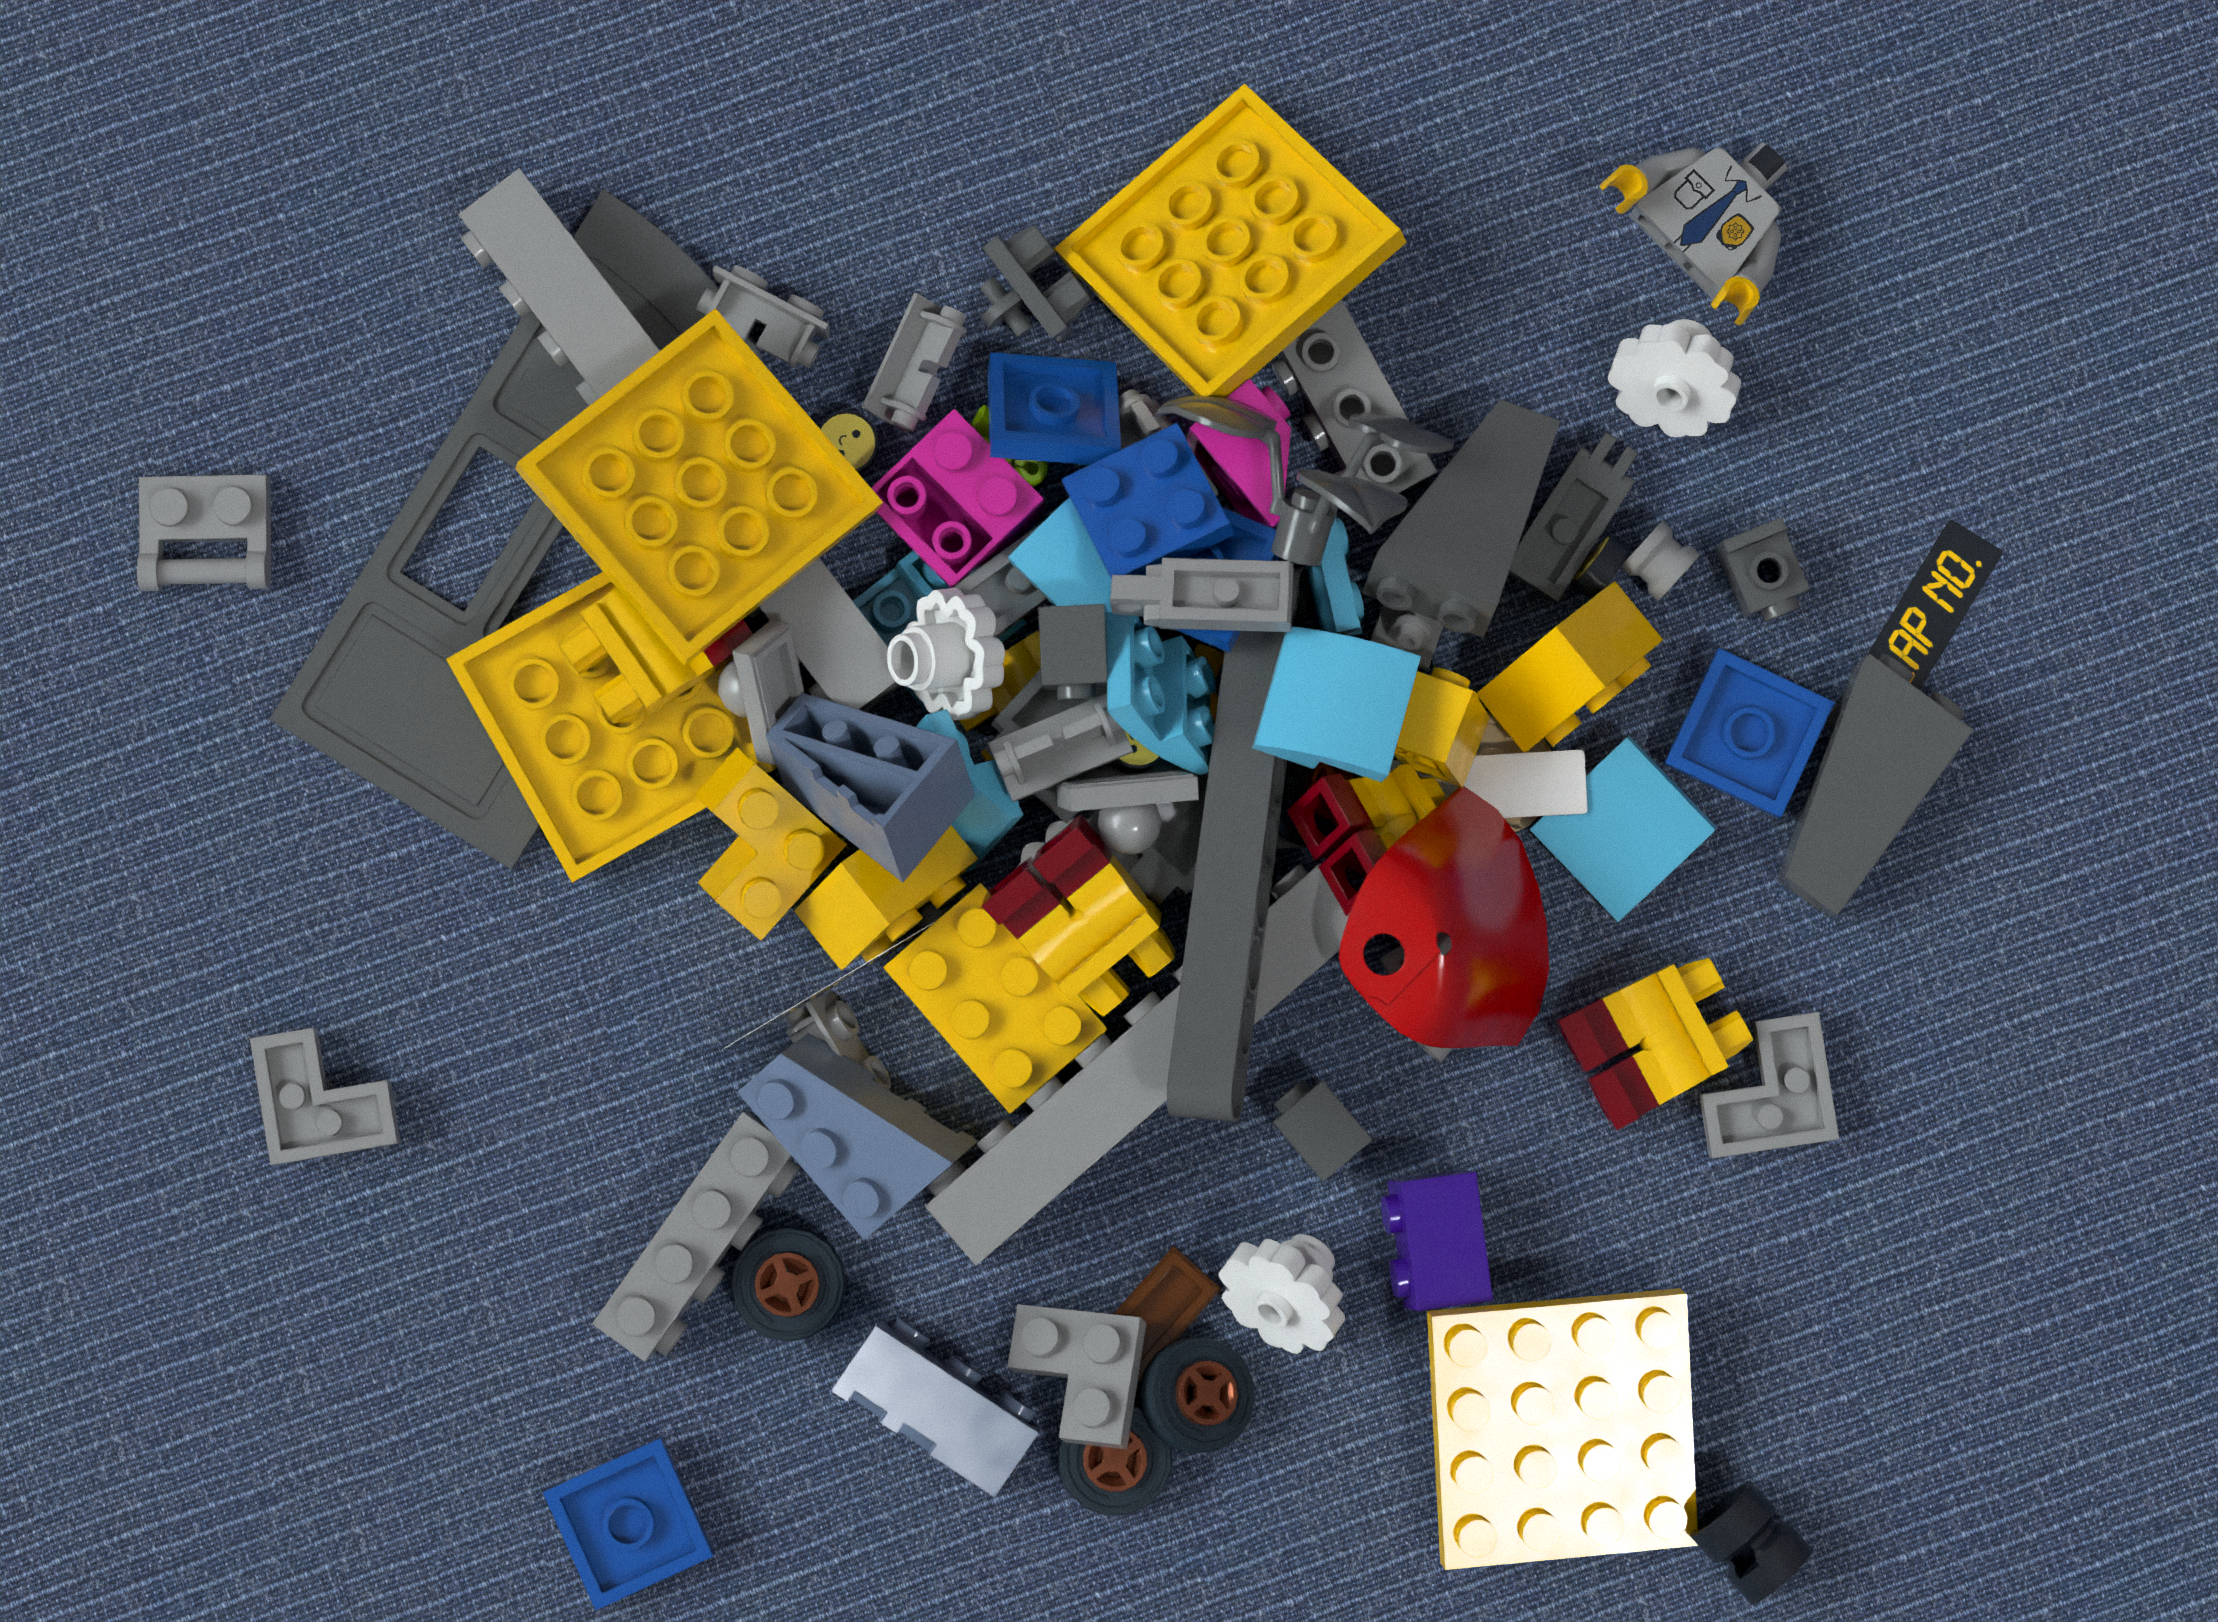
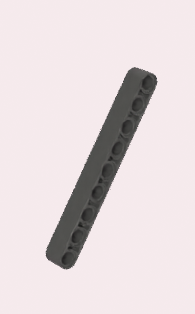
M1293 566L1291 627L1305 628L1308 604V575L1304 566ZM1241 631L1231 652L1225 651L1167 1080V1109L1171 1117L1237 1122L1243 1108L1287 760L1255 750L1252 746L1285 632Z

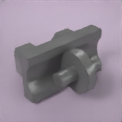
M1032 225L1013 235L1007 241L996 236L983 247L987 255L1014 288V290L1007 293L995 277H992L980 287L992 304L981 317L988 330L1006 322L1018 338L1022 337L1033 328L1032 324L1020 310L1024 305H1027L1052 339L1056 338L1059 343L1075 332L1070 323L1080 316L1093 301V298L1072 272H1068L1046 291L1037 283L1031 274L1057 254L1054 247L1037 226Z

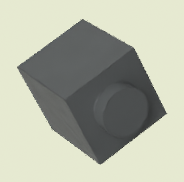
M1105 605L1038 607L1043 688L1046 691H1057L1058 701L1076 702L1097 699L1096 689L1107 688V609Z
M1301 1080L1274 1103L1281 1114L1272 1123L1323 1182L1372 1141L1371 1137L1323 1081H1319L1310 1088L1304 1080Z

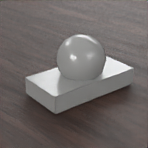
M772 619L732 651L734 659L726 664L718 678V695L726 709L739 717H746L748 719L756 760L775 765L776 763L765 735L801 693H804L790 624Z
M1181 770L1066 780L1056 784L1057 806L1068 811L1101 809L1097 824L1101 839L1108 848L1125 855L1144 852L1154 844L1159 836L1161 817L1155 804L1199 800L1197 777L1193 776L1192 773Z

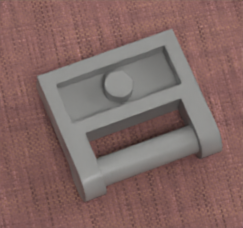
M267 475L139 477V556L137 561V580L140 591H161L163 585L223 583H247L248 589H269L271 583L270 477ZM247 541L246 558L164 559V543Z

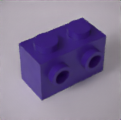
M1456 1170L1388 1180L1389 1195H1383L1381 1198V1212L1387 1234H1395L1398 1259L1390 1260L1389 1264L1390 1281L1394 1296L1396 1298L1403 1297L1404 1307L1415 1311L1493 1301L1476 1172Z

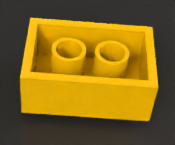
M980 883L883 968L1008 1113L1012 1114L1101 1035L1107 1032L1108 1029L1078 995L1069 1000L1057 987L1058 984L1042 970L1031 954L1002 923L998 925L982 908L983 900L988 891Z

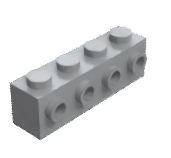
M1342 299L1278 354V360L1271 363L1275 375L1286 394L1290 397L1297 392L1299 393L1310 413L1302 418L1304 427L1319 452L1329 447L1340 467V470L1333 474L1340 478L1360 441L1366 434L1349 425L1352 414L1373 412L1408 420ZM1384 443L1370 449L1355 478L1376 483L1405 496L1432 481L1437 471L1427 453L1407 452Z
M750 1112L741 1113L592 1323V1325L644 1362L651 1359L657 1351L665 1357L670 1353L688 1327L685 1322L680 1320L681 1316L694 1298L702 1304L706 1302L726 1273L718 1267L720 1261L732 1245L742 1251L763 1221L755 1212L769 1192L779 1198L801 1168L792 1161L794 1158L759 1118Z

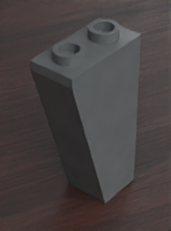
M1500 399L1378 550L1362 594L1378 599L1381 604L1390 609L1398 611L1408 610L1439 621L1442 626L1458 633L1469 632L1484 637L1497 608L1560 421Z
M1868 654L1859 659L1851 671L1777 877L1779 883L1827 918L1838 916L1973 731L1971 727L1961 721L1965 712L1956 703L1935 691L1930 697L1925 695L1909 683L1914 676L1911 671L1886 654H1882L1879 659Z

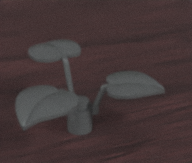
M1215 396L1177 398L1161 405L1156 414V417L1175 413L1217 431L1238 437L1258 438L1265 443L1269 449L1273 497L1269 512L1280 516L1271 552L1287 561L1308 566L1321 565L1338 508L1362 525L1369 534L1374 533L1387 519L1405 511L1408 500L1402 495L1376 483L1355 478L1371 448L1388 443L1395 448L1407 452L1440 454L1441 452L1452 450L1455 444L1452 440L1435 432L1425 430L1403 418L1373 412L1355 413L1351 415L1349 425L1366 434L1360 441L1342 477L1340 478L1320 470H1299L1296 479L1312 490L1295 489L1292 499H1286L1281 440L1279 433L1274 431L1277 425L1275 419L1243 403Z

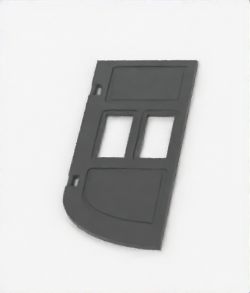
M604 189L573 236L576 243L660 351L706 316L696 310L707 288L716 292L719 290L692 258L666 234ZM533 311L524 316L518 323L269 719L511 870H514L539 830L540 825L446 659L502 627L564 526L537 495L464 612L402 574V571L480 448L516 469V464L520 459L589 407L575 388L585 379L571 361L560 368L537 339L538 336L546 331V328ZM749 334L748 337H747V339H746V341H744V342L750 347V349L756 354V356L763 362V360H762V358H761V356H760V354H759V352H758V350H757V348H756V346H755V344H754V342H753V340H752V338H751V336H750V334Z

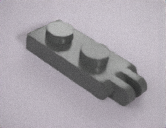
M1607 432L1593 453L1584 447L1580 448L1518 544L1508 573L1555 604L1561 598L1635 482L1633 478L1625 473L1638 452L1627 446L1614 466L1604 461V458L1617 439Z

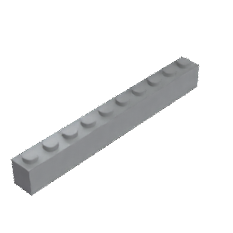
M520 168L458 214L470 229L461 237V240L483 268L494 261L503 272L508 281L499 287L500 291L521 318L533 311L546 328V331L538 336L537 339L560 368L569 361L576 367L585 381L575 388L589 406L660 351ZM820 558L749 614L754 619L764 612L769 620L773 619L790 624L798 664L802 662L817 681L807 689L811 696L868 712L901 687L890 674L887 663V645Z

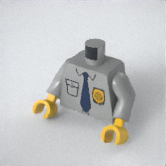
M1761 142L1738 164L1719 146L1707 154L1700 149L1692 147L1651 156L1635 166L1622 165L1600 184L1602 191L1608 186H1614L1623 193L1625 200L1615 208L1619 214L1627 212L1636 204L1629 217L1712 299L1711 306L1715 310L1722 301L1731 302L1738 308L1740 314L1734 323L1741 325L1745 322L1758 304L1759 295L1773 277L1782 238L1779 227L1774 222V219L1782 209L1766 192L1787 170L1785 162L1777 152Z

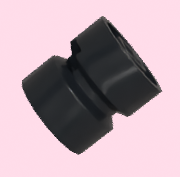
M1749 1480L1736 1487L1715 1504L1697 1522V1531L1694 1529L1689 1536L1712 1562H1726L1729 1565L1726 1577L1746 1600L1753 1605L1769 1596L1793 1576L1809 1558L1813 1549L1789 1522L1776 1523L1773 1520L1776 1508L1757 1486Z

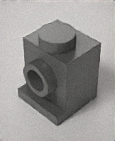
M1782 517L1722 541L1715 548L1744 618L1761 612L1764 622L1784 616L1799 609L1800 605L1796 597L1810 590L1785 530L1787 528ZM1761 561H1771L1777 566L1779 577L1776 582L1766 583L1758 577L1757 566Z

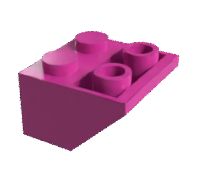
M955 409L942 419L872 487V490L883 501L881 508L876 511V514L950 588L955 587V585L1016 542L1045 514L1044 498L1004 458L990 457V444Z

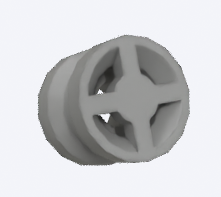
M1662 520L1624 562L1621 569L1628 576H1639L1648 584V594L1658 602L1701 554L1692 546H1681L1673 538L1672 528Z

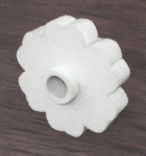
M1681 319L1663 326L1647 325L1642 329L1639 339L1627 338L1620 342L1608 375V381L1619 390L1616 398L1617 407L1624 413L1629 414L1630 418L1637 425L1649 427L1659 424L1661 430L1670 437H1682L1685 435L1702 436L1706 433L1709 422H1726L1736 403L1741 380L1737 375L1730 372L1734 357L1727 349L1720 347V343L1705 326L1696 321Z
M958 588L933 590L928 596L920 598L917 602L916 612L918 621L910 622L902 634L896 635L891 640L887 651L888 668L891 676L899 685L908 686L914 690L916 696L923 701L928 712L934 713L947 709L952 720L975 718L981 712L991 708L993 702L991 688L1000 686L1004 679V646L998 638L993 636L996 628V617L978 594L964 595Z
M1298 1234L1293 1236L1291 1240L1283 1241L1282 1243L1265 1239L1259 1247L1246 1242L1240 1243L1219 1272L1220 1280L1227 1287L1222 1295L1223 1302L1232 1310L1234 1317L1241 1325L1249 1328H1258L1261 1338L1271 1346L1282 1347L1296 1354L1300 1353L1305 1345L1311 1349L1321 1351L1332 1340L1345 1321L1344 1313L1337 1306L1343 1295L1340 1289L1332 1282V1269L1335 1265L1334 1256L1324 1243L1312 1236Z

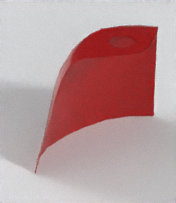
M1465 786L1463 788L1459 787L1439 806L1410 828L1377 861L1366 876L1350 911L1339 949L1340 966L1345 976L1367 1003L1399 1033L1427 1046L1437 1048L1517 1046L1540 1011L1550 971L1546 917L1540 889L1523 842L1498 809ZM1438 932H1444L1450 936L1451 950L1445 955L1440 953L1441 950L1437 946L1438 938L1436 936ZM1377 934L1394 936L1404 948L1405 958L1403 965L1397 972L1391 975H1379L1370 970L1365 962V945L1370 938Z

